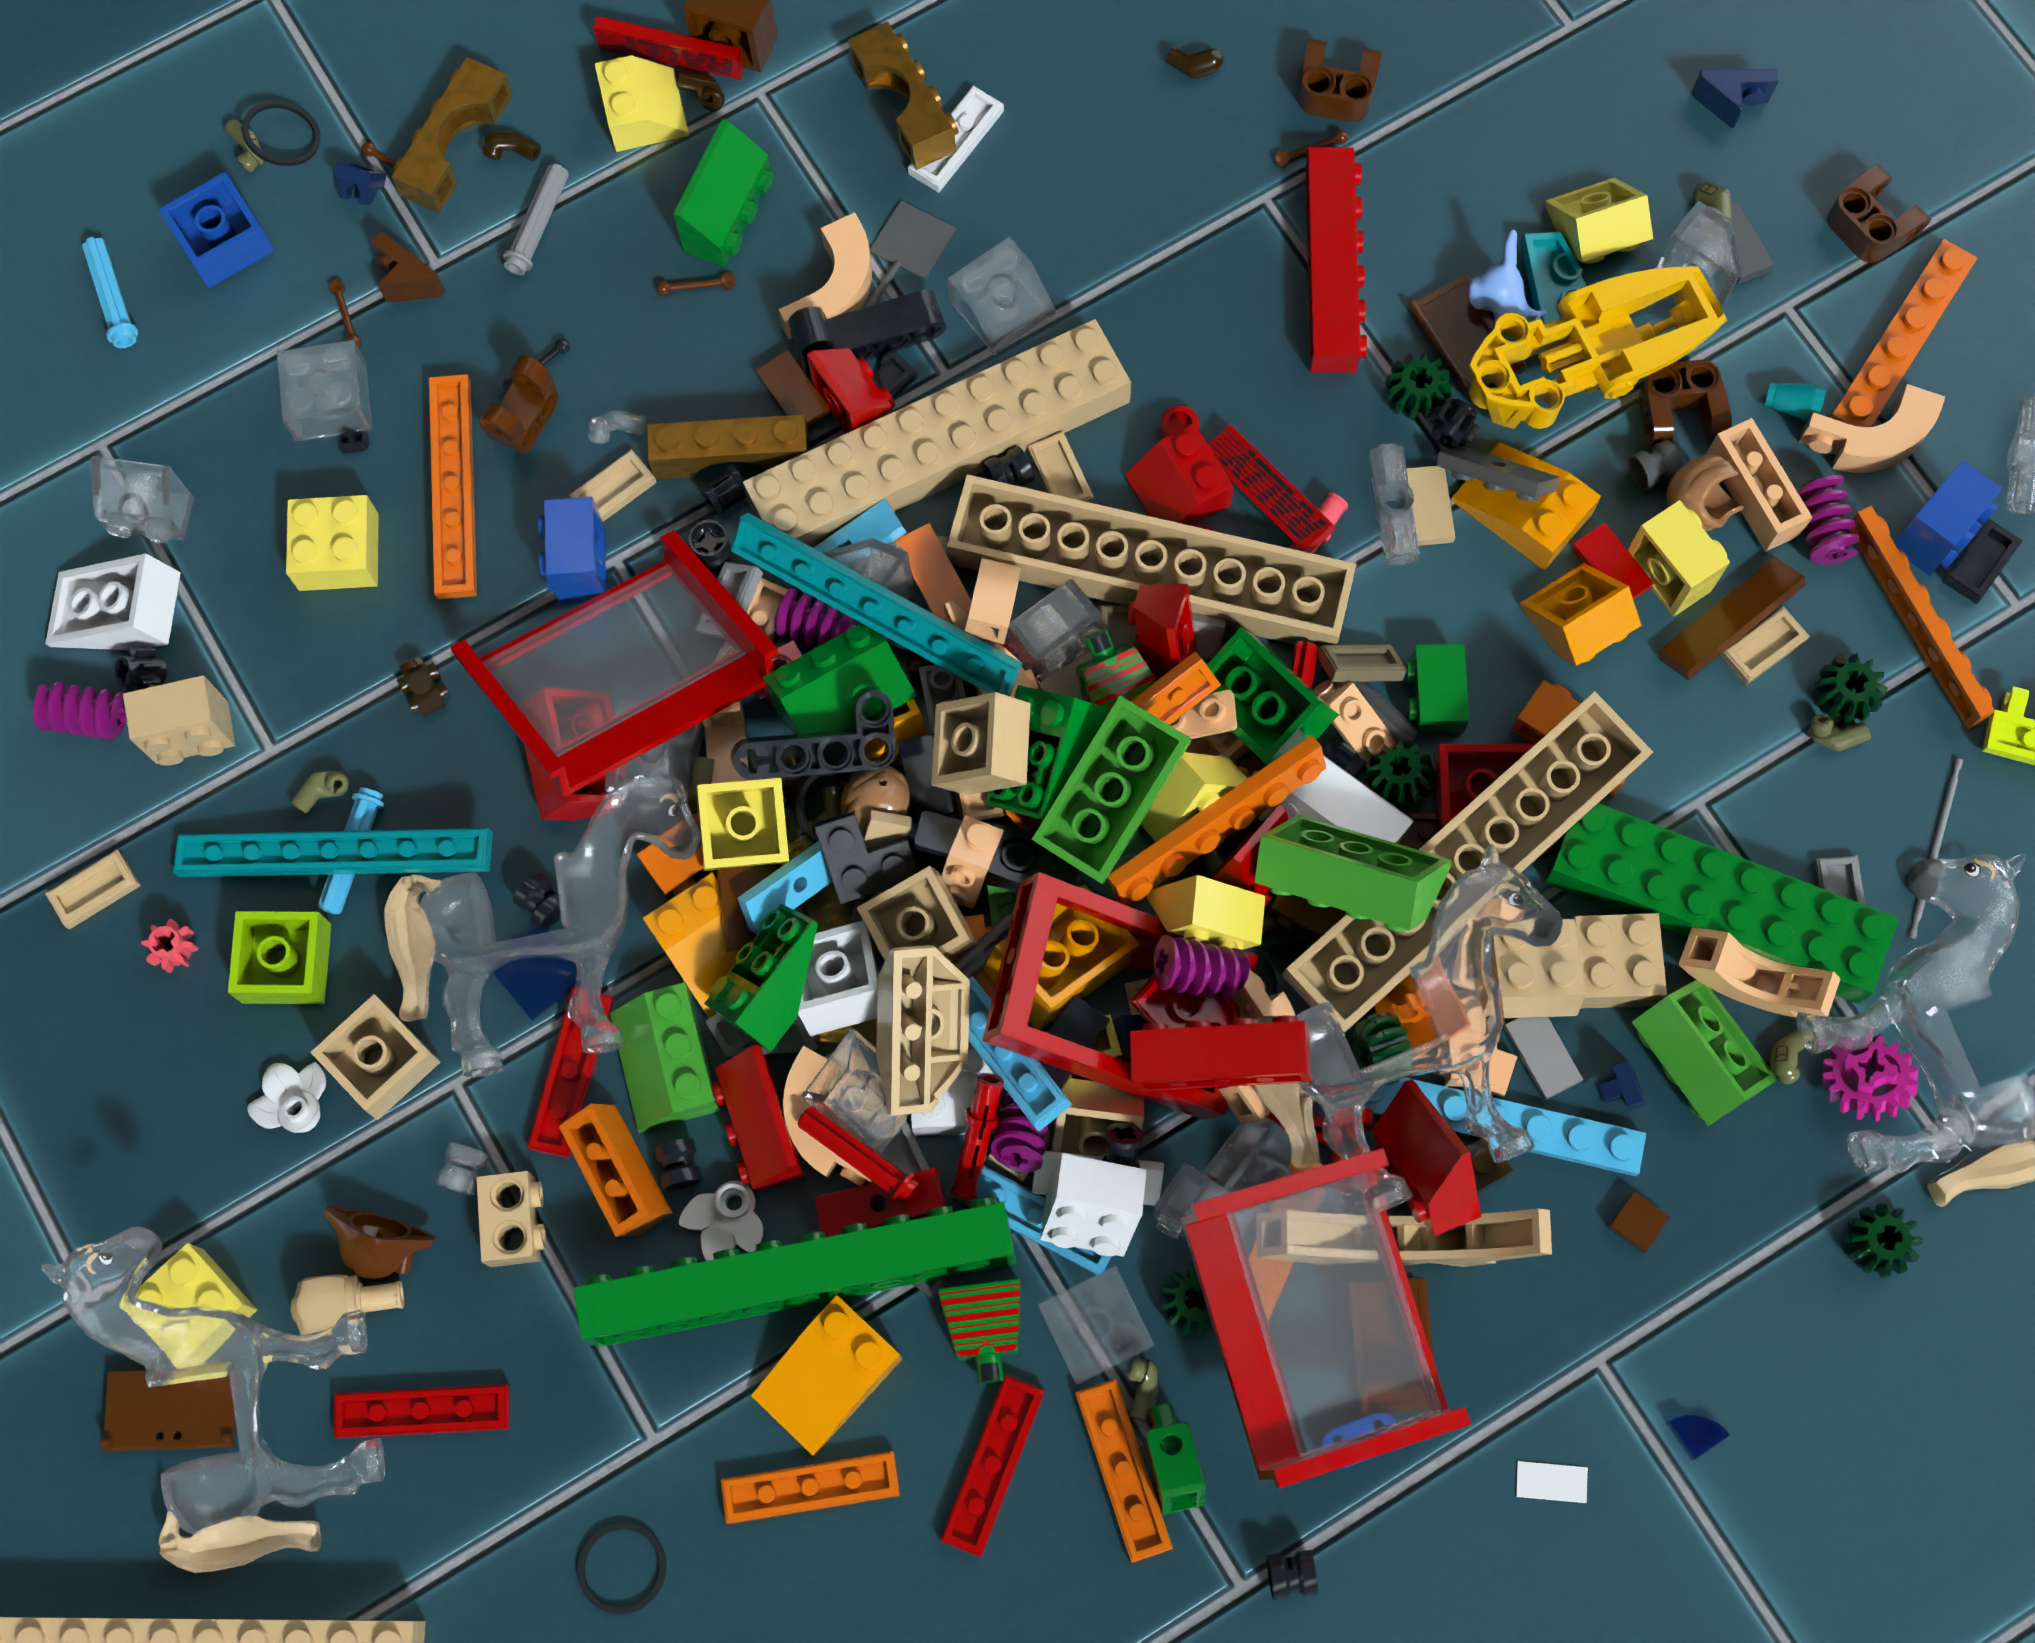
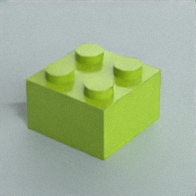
M236 911L228 993L242 1004H325L332 924L319 912Z

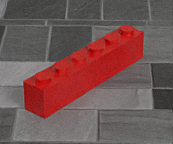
M1308 147L1305 164L1310 373H1356L1360 358H1366L1367 336L1360 335V323H1365L1366 301L1359 300V288H1364L1365 267L1364 265H1358V254H1363L1364 233L1363 231H1357V220L1362 219L1363 200L1362 196H1356L1355 186L1361 185L1362 167L1361 163H1355L1354 147Z

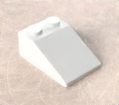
M146 553L59 572L45 644L50 647L110 650H127V647L146 646L147 649L168 645L181 572Z

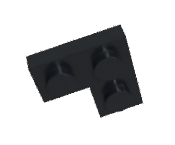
M855 811L815 823V829L840 904L890 889L918 873L907 836L867 849Z

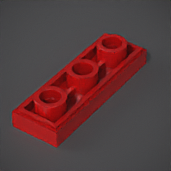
M934 1167L913 1173L915 1175L914 1180L920 1185L905 1205L900 1201L892 1202L893 1196L875 1183L814 1197L821 1232L825 1233V1237L842 1234L841 1228L852 1224L867 1223L868 1229L885 1226L884 1219L889 1217L910 1215V1219L926 1216L927 1211L930 1209L946 1206L939 1169ZM884 1197L886 1199V1207L883 1211H880L878 1209V1201Z

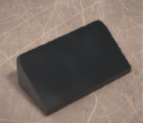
M934 732L897 741L917 821H920L923 811H930L944 816L955 814L958 810L953 791L931 785Z

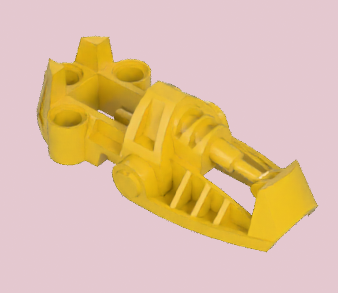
M1699 267L1650 269L1606 279L1571 291L1563 296L1557 305L1562 318L1547 324H1543L1541 319L1528 323L1525 317L1516 313H1507L1499 317L1493 331L1484 339L1469 365L1473 380L1469 391L1470 399L1476 406L1488 409L1491 422L1500 426L1515 429L1521 421H1525L1529 426L1536 429L1548 428L1556 420L1565 397L1580 391L1593 392L1600 389L1606 399H1616L1624 396L1634 388L1639 379L1676 362L1701 345L1727 321V318ZM1676 292V306L1669 311L1671 315L1669 318L1654 325L1648 322L1635 328L1629 316L1630 314ZM1673 327L1678 328L1656 337V335L1665 332ZM1502 335H1510L1516 341H1508ZM1539 354L1540 368L1543 372L1550 375L1560 371L1558 377L1554 380L1541 377L1520 385L1510 365ZM1493 382L1498 388H1489L1486 385ZM1535 401H1544L1551 408H1543Z

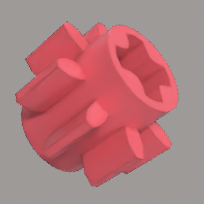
M168 919L166 926L156 927L151 925L152 933L148 940L141 942L144 947L152 952L147 956L146 961L153 966L161 963L162 969L167 973H172L174 966L183 965L188 968L190 966L188 959L191 953L199 949L188 941L194 932L187 926L179 930L178 923L172 919ZM171 941L174 947L169 951L166 945Z

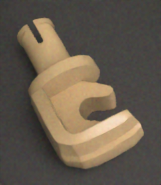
M334 1274L305 1278L298 1282L295 1296L291 1301L290 1312L292 1320L296 1323L300 1335L310 1339L313 1338V1333L333 1329L348 1320L351 1327L362 1326L363 1317L366 1316V1312L395 1308L403 1309L405 1303L403 1285L401 1281H396L395 1283L364 1287L357 1275Z

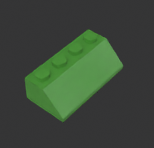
M1120 695L1032 840L1096 881L1104 884L1192 739Z
M1297 815L1261 835L1254 883L1269 887V891L1277 895H1296L1307 899L1310 905L1316 907L1331 906L1344 910L1345 914L1351 918H1370L1383 922L1384 926L1390 930L1405 932L1410 931L1427 919L1450 870L1452 860Z

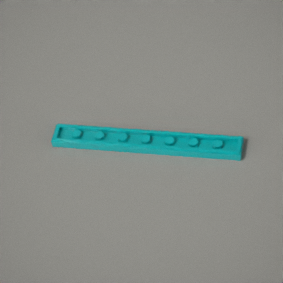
M746 513L741 516L731 547L733 553L987 693L997 692L1007 696L1011 695L1022 667V662L752 514Z
M489 828L178 834L173 874L178 877L490 872L493 832Z

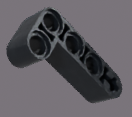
M931 290L916 291L825 320L820 308L806 307L793 313L788 321L792 341L802 369L807 376H811L807 354L813 350L850 348L857 359L863 357L867 361L883 356L890 347L898 351L935 339L942 335L947 328L935 294Z
M867 687L860 689L855 693L851 702L852 730L742 739L731 750L730 759L732 765L740 776L751 780L885 768L893 761L896 751L891 700L886 694L876 688ZM878 697L882 703L880 713L873 718L864 717L861 711L863 702L867 698ZM874 738L882 739L885 745L883 754L875 759L867 758L864 752L867 742ZM834 741L842 743L844 753L841 759L836 762L825 761L823 757L825 746ZM798 745L803 751L801 761L793 766L782 763L781 755L783 750L787 746ZM773 746L772 758L775 763L774 768H770V762L767 759L754 761V768L748 769L746 764L740 761V758L747 756L748 749H753L757 756H769L767 747Z

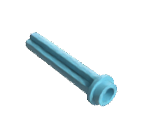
M89 237L83 243L82 248L109 329L106 332L107 340L117 348L130 347L136 343L138 329L135 325L131 324L105 241L102 238Z
M360 787L358 793H353L352 799L355 802L344 831L371 830L378 809H383L384 803L381 802L383 795L375 790ZM355 874L328 875L318 908L329 914H340Z

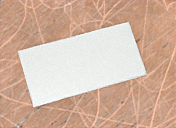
M1518 1461L1516 1497L1587 1503L1588 1467Z

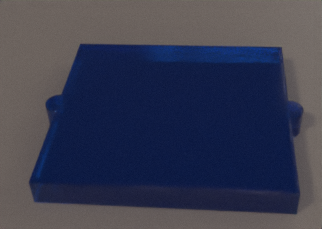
M538 927L534 928L521 940H513L511 947L488 965L532 1021L556 1002L562 1003L564 1001L563 996L570 992L572 987L575 988L586 979L585 975L547 929L540 930Z

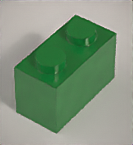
M1464 644L1416 645L1411 659L1405 660V667L1407 669L1405 681L1406 683H1412L1413 697L1407 698L1408 721H1414V726L1419 732L1418 734L1464 733L1469 722Z

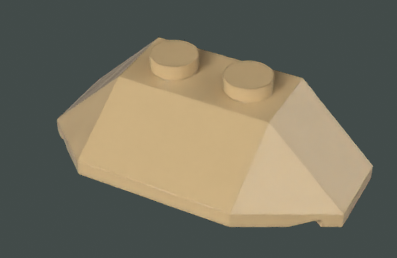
M933 945L891 948L878 975L876 1059L888 1113L891 1116L932 1112L939 1103L938 1099L952 1085L968 1062L970 980Z

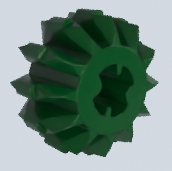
M1426 352L1421 355L1420 360H1416L1409 353L1405 356L1404 363L1396 361L1392 365V374L1387 375L1385 386L1389 389L1386 395L1387 402L1396 403V414L1404 410L1410 411L1409 418L1411 421L1416 418L1419 412L1428 420L1436 406H1442L1445 399L1449 398L1452 392V387L1448 384L1451 378L1450 371L1440 370L1442 366L1441 359L1432 363L1428 362Z
M1858 653L1852 654L1848 660L1842 655L1837 656L1832 660L1831 665H1824L1819 671L1821 679H1818L1815 683L1814 690L1822 693V695L1817 699V705L1828 704L1831 707L1828 711L1829 717H1834L1838 712L1841 713L1844 724L1851 722L1854 716L1860 722L1865 721L1870 716V712H1877L1883 705L1880 698L1886 695L1888 687L1879 682L1884 678V672H1873L1871 670L1874 664L1873 659L1861 664Z
M1400 740L1396 749L1392 750L1384 744L1381 748V755H1371L1369 768L1365 772V778L1369 789L1390 804L1395 803L1397 809L1402 811L1406 803L1418 808L1420 798L1430 797L1432 785L1436 779V772L1433 770L1432 759L1429 754L1420 755V748H1418L1417 744L1410 749H1404V744Z
M1389 1012L1374 1013L1365 1016V1019L1357 1021V1024L1352 1026L1351 1033L1353 1038H1351V1044L1354 1047V1057L1359 1063V1069L1364 1071L1365 1078L1369 1082H1373L1377 1087L1384 1084L1391 1085L1413 1072L1414 1065L1412 1061L1415 1055L1411 1050L1412 1042L1408 1039L1407 1029L1401 1026L1400 1019L1396 1015L1392 1016Z
M1886 1203L1876 1205L1875 1210L1867 1206L1859 1210L1860 1219L1853 1218L1848 1222L1849 1228L1856 1234L1846 1236L1844 1242L1848 1245H1856L1857 1248L1856 1251L1849 1255V1259L1855 1261L1863 1258L1862 1271L1865 1273H1870L1876 1268L1881 1278L1891 1276L1892 1270L1900 1275L1908 1270L1906 1262H1916L1920 1257L1911 1248L1922 1244L1923 1240L1921 1237L1912 1236L1910 1230L1917 1226V1222L1910 1220L1904 1223L1902 1221L1904 1209L1900 1207L1890 1213ZM1884 1233L1882 1238L1888 1237L1890 1243L1888 1247L1883 1248L1884 1242L1878 1243V1234Z
M1188 1264L1186 1266L1187 1280L1177 1271H1173L1170 1275L1173 1283L1178 1288L1170 1285L1162 1286L1161 1293L1174 1300L1161 1302L1159 1308L1160 1311L1165 1312L1175 1310V1313L1166 1321L1168 1327H1172L1179 1320H1182L1184 1324L1180 1331L1181 1336L1187 1337L1191 1325H1196V1334L1199 1339H1203L1206 1336L1204 1323H1207L1213 1331L1214 1328L1207 1308L1203 1311L1197 1307L1190 1310L1185 1305L1189 1300V1297L1185 1296L1187 1293L1191 1292L1194 1296L1200 1293L1203 1294L1199 1279L1196 1277L1195 1267L1193 1264ZM1204 1300L1202 1305L1207 1307L1206 1302Z

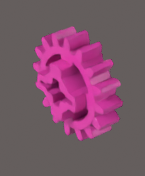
M1861 1034L1857 1044L1845 1038L1843 1039L1842 1050L1837 1047L1830 1049V1059H1824L1822 1088L1828 1089L1829 1102L1841 1101V1113L1844 1114L1850 1109L1856 1110L1857 1120H1861L1865 1113H1871L1874 1121L1879 1122L1882 1112H1886L1889 1116L1895 1118L1897 1117L1898 1106L1905 1109L1910 1107L1911 1096H1916L1918 1067L1911 1066V1053L1899 1055L1900 1044L1898 1042L1888 1047L1884 1045L1883 1036L1879 1035L1875 1043L1868 1041L1865 1034Z

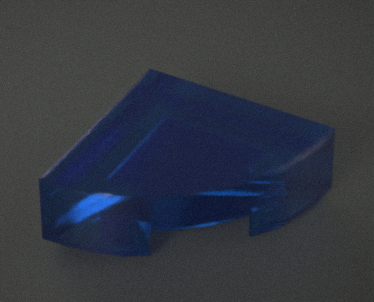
M1684 1415L1666 1422L1691 1460H1695L1730 1436L1728 1431L1718 1422L1701 1416Z

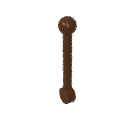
M1338 130L1332 137L1292 152L1278 151L1274 156V164L1279 168H1284L1289 164V160L1306 155L1308 147H1327L1335 143L1343 145L1348 141V133L1345 130Z
M365 142L362 145V153L365 156H374L394 168L396 161L376 150V146L372 142Z
M724 273L717 279L670 284L662 280L657 283L656 291L660 295L665 296L670 291L722 286L724 289L730 290L735 287L736 279L732 273Z
M333 279L330 281L328 288L337 299L348 335L346 345L351 349H357L361 345V339L358 335H355L343 296L345 286L340 279Z

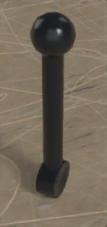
M565 339L557 340L555 348L539 359L538 362L546 365L558 354L567 353L570 350V343ZM512 378L506 379L503 383L506 393L513 383Z

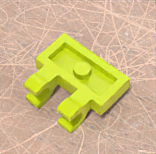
M2013 686L2010 693H2004L2001 711L1995 710L1989 716L1982 752L2035 765V720L2024 717L2029 690Z

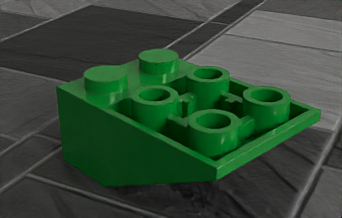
M1018 685L1014 698L1030 703L1027 785L988 791L985 804L1044 820L1106 719L1108 708L1075 697Z
M780 904L777 909L769 912L761 924L762 929L752 942L745 944L739 950L735 958L736 962L728 973L720 977L712 985L709 992L710 996L704 1004L739 1032L772 1051L798 1016L818 923Z

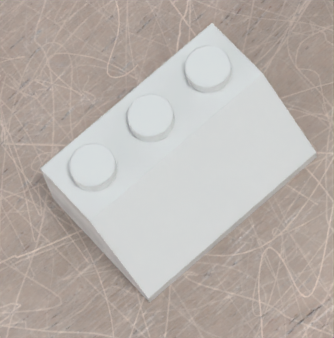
M1324 756L1326 769L1314 781L1303 784L1290 793L1280 804L1286 809L1289 820L1297 815H1301L1397 844L1414 822L1326 756ZM1277 806L1270 807L1264 811L1259 820H1264Z

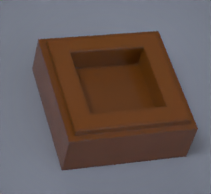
M1633 1192L1608 1228L1645 1253L1670 1217Z

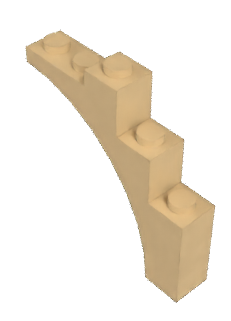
M1538 1208L1483 1213L1480 1218L1437 1236H1433L1424 1222L1417 1223L1413 1216H1388L1404 1266L1433 1263L1468 1267L1496 1264L1498 1260L1552 1255L1550 1210ZM1280 1210L1256 1214V1258L1326 1266L1360 1262L1383 1265L1367 1215L1328 1214L1295 1210Z

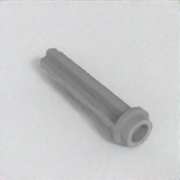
M554 163L547 167L511 249L503 254L505 261L503 265L511 273L524 275L526 271L532 269L533 263L531 259L569 176L568 170L559 164Z

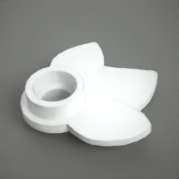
M316 1062L306 1066L300 1073L285 1063L271 1064L262 1078V1089L265 1095L248 1104V1114L258 1125L266 1129L283 1126L286 1130L293 1133L310 1131L317 1125L320 1119L318 1099L326 1088L324 1071ZM300 1107H302L301 1110H300V1112H299L298 1114L294 1115L295 1112H296Z
M729 1181L722 1184L715 1194L697 1195L687 1204L679 1219L681 1227L702 1231L701 1248L706 1261L714 1260L713 1253L735 1249L737 1245L747 1252H755L757 1250L756 1245L761 1243L763 1237V1224L754 1212L756 1204L754 1193L748 1185L744 1186L740 1181ZM732 1196H740L742 1198V1205L737 1210H730L727 1207V1202Z

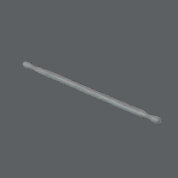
M1955 758L1953 774L1949 779L1928 859H1937L1963 759ZM1920 898L1917 899L1912 927L1909 929L1907 936L1912 939H1916L1918 923L1921 920L1926 902Z

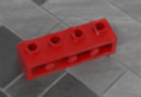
M1276 1016L1272 1018V1023H1255L1250 1018H1235L1229 1020L1228 1025L1211 1026L1209 1021L1198 1020L1186 1022L1185 1028L1168 1029L1167 1024L1149 1023L1143 1025L1142 1030L1130 1031L1131 1082L1139 1092L1312 1082L1310 1031L1306 1022L1298 1021L1296 1016Z

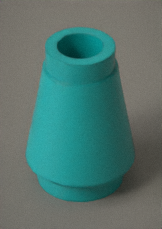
M1770 382L1765 406H1770L1808 422L1813 412L1821 414L1827 389L1817 388L1818 384L1812 383L1777 384Z

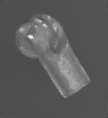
M620 410L609 411L591 419L588 424V428H590L588 438L591 442L605 444L610 439L609 432L615 430L642 435L645 429L646 417Z

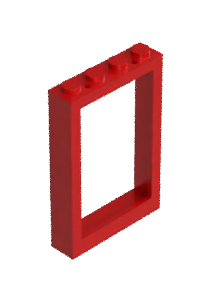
M1038 872L1022 880L982 1041L1203 1120L1225 1115L1229 1106L1219 1091L1221 1087L1139 1092L1131 1082V1063L1027 1026L1056 903L1157 942L1163 935H1169L1173 938H1184V936L1167 932L1160 919L1046 874ZM1246 952L1250 960V970L1257 974L1255 968L1258 956Z

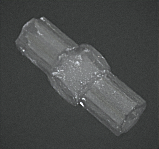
M2025 396L2020 402L2017 431L2011 441L2006 460L2007 468L2011 469L2006 508L2010 509L2013 514L2020 516L2035 514V396Z
M1395 443L1381 444L1379 447L1369 451L1376 502L1374 515L1379 523L1385 564H1390L1393 567L1405 566L1418 561L1420 558L1412 507L1414 494L1409 487L1403 446H1397ZM1390 500L1397 501L1403 508L1398 510L1392 509L1385 502Z

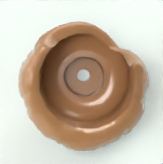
M1707 454L1697 457L1682 466L1671 478L1666 492L1667 506L1670 507L1680 500L1687 509L1693 510L1698 515L1705 532L1721 528L1730 516L1745 509L1743 504L1733 500L1719 485L1721 481L1737 476L1738 472L1733 469L1728 461L1717 455Z
M891 766L878 770L856 771L842 791L840 800L841 813L845 814L855 811L862 835L871 810L906 816L911 800L906 776L903 772Z

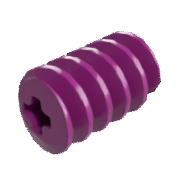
M1841 475L1819 477L1810 480L1797 491L1812 516V519L1803 531L1808 535L1805 539L1807 547L1812 549L1809 553L1810 560L1817 565H1831L1844 562L1859 554L1858 550L1849 549V546L1859 541L1858 534L1845 533L1856 526L1853 519L1841 518L1852 511L1851 505H1838L1839 502L1848 497L1847 491L1834 490V488L1844 483V478Z
M793 588L786 592L775 615L777 635L786 640L791 638L797 645L805 644L809 650H813L815 647L830 641L850 628L861 624L857 622L855 625H852L853 618L846 614H843L839 620V611L833 607H830L827 613L824 614L825 603L820 600L816 601L813 607L810 608L811 596L808 594H804L797 603V590Z
M55 682L51 691L46 684H42L39 686L34 699L33 721L41 731L54 730L56 733L69 732L74 736L84 734L88 738L100 737L106 741L113 740L122 733L127 722L123 693L125 692H117L113 699L112 692L109 689H102L97 698V692L94 687H86L82 693L80 686L77 684L70 685L67 692L63 682Z
M1163 935L1160 937L1154 951L1153 962L1156 982L1162 990H1168L1172 986L1173 990L1177 993H1183L1188 990V993L1193 996L1203 993V996L1209 999L1217 995L1218 999L1226 1002L1234 996L1236 990H1240L1245 985L1250 972L1249 957L1241 949L1233 950L1227 946L1218 947L1212 943L1203 944L1197 940L1188 941L1182 937L1173 938L1169 935Z
M1005 1089L998 1125L994 1131L995 1137L991 1144L992 1155L999 1163L1012 1170L1035 1172L1041 1169L1043 1165L1042 1155L1046 1151L1045 1141L1049 1137L1048 1127H1050L1052 1122L1041 1131H1038Z

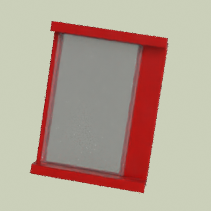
M674 530L660 537L664 555L663 562L479 658L465 639L450 646L451 652L464 667L465 672L472 677L547 775L553 780L563 797L570 795L766 686L763 677L774 671L772 658L779 654L778 648Z
M1384 1148L1191 1204L1193 1214L1180 1218L1259 1480H1274L1276 1489L1471 1425L1466 1407L1448 1408L1374 1170L1389 1165Z

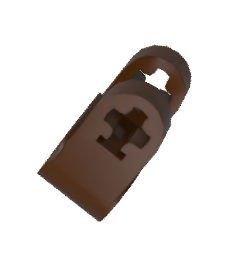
M1309 38L1300 83L1299 105L1301 109L1307 114L1347 122L1362 120L1367 116L1371 105L1383 51L1364 48L1360 71H1349L1323 66L1327 41ZM1312 89H1319L1323 92H1315ZM1349 96H1357L1359 99H1353Z
M1879 164L1871 167L1843 189L1827 218L1831 230L1859 259L1868 263H1876L1897 251L1922 232L1931 221V218L1918 205L1913 206L1894 219L1879 204L1875 197L1892 181L1890 175ZM1871 236L1877 237L1878 239H1880V241H1879V240H1875V239H1874L1873 237H1871Z
M521 355L510 371V376L513 380L512 385L499 405L491 403L480 419V423L489 439L524 455L531 450L557 406L559 396L549 370L537 360Z
M1693 360L1672 363L1647 376L1639 393V401L1645 435L1649 444L1654 445L1665 440L1670 442L1673 440L1674 423L1671 412L1699 408L1703 429L1708 437L1716 436L1718 433L1732 427V415L1728 396L1719 368L1713 362ZM1692 381H1699L1703 383L1706 388H1700L1696 386ZM1653 386H1661L1668 393H1661Z

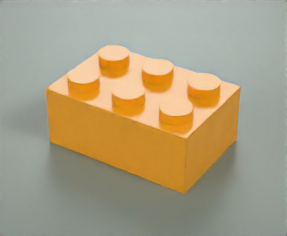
M1083 884L1082 886L1079 887V888H1082V889H1085V890H1087V891L1092 892V891L1086 886V884ZM1056 903L1029 1022L1035 1029L1041 1030L1063 1013L1075 995L1080 999L1085 998L1126 968L1140 943L1126 929ZM1006 939L994 947L983 969L995 984Z

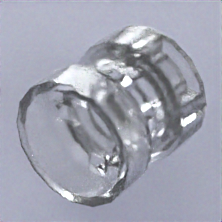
M449 1142L444 1154L447 1159L443 1169L438 1170L434 1183L462 1194L475 1196L477 1191L476 1177L479 1170L485 1168L489 1155L461 1144ZM453 1163L472 1169V1171L453 1165Z

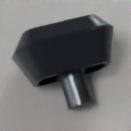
M347 430L341 433L338 439L340 451L343 453L365 451L369 446L368 433L364 430Z

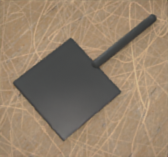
M901 200L870 248L871 254L891 263L892 266L866 307L877 304L899 268L926 280L957 228Z

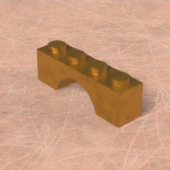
M886 22L848 39L852 64L868 90H891L899 93L909 101L905 110L896 118L900 144L915 169H920L957 152L955 135L959 133L957 124L951 113L944 114L941 109L942 102L934 86L928 87L925 83L926 77L920 62L917 59L912 61L909 57L910 51L904 36L901 33L896 35L889 22Z
M469 57L465 58L460 68L453 71L449 80V86L442 97L434 101L427 121L422 128L416 130L407 153L396 162L393 168L392 179L401 197L440 214L458 184L453 170L446 160L448 146L452 139L467 127L477 124L496 123L513 95L505 73Z
M805 414L647 424L648 461L656 480L692 478L701 469L724 462L752 463L769 470L809 451V433Z

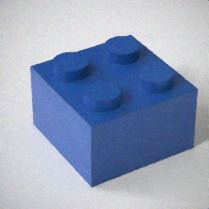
M226 172L158 209L208 289L275 251Z
M1962 460L1894 544L1897 549L1902 550L1912 564L1928 576L1934 572L1939 564L1947 569L1999 507L1992 501L2001 492L2002 488Z
M593 497L544 500V515L538 516L539 536L541 539H545V552H539V568L541 576H546L548 590L554 591L560 604L587 602L606 592L605 526Z

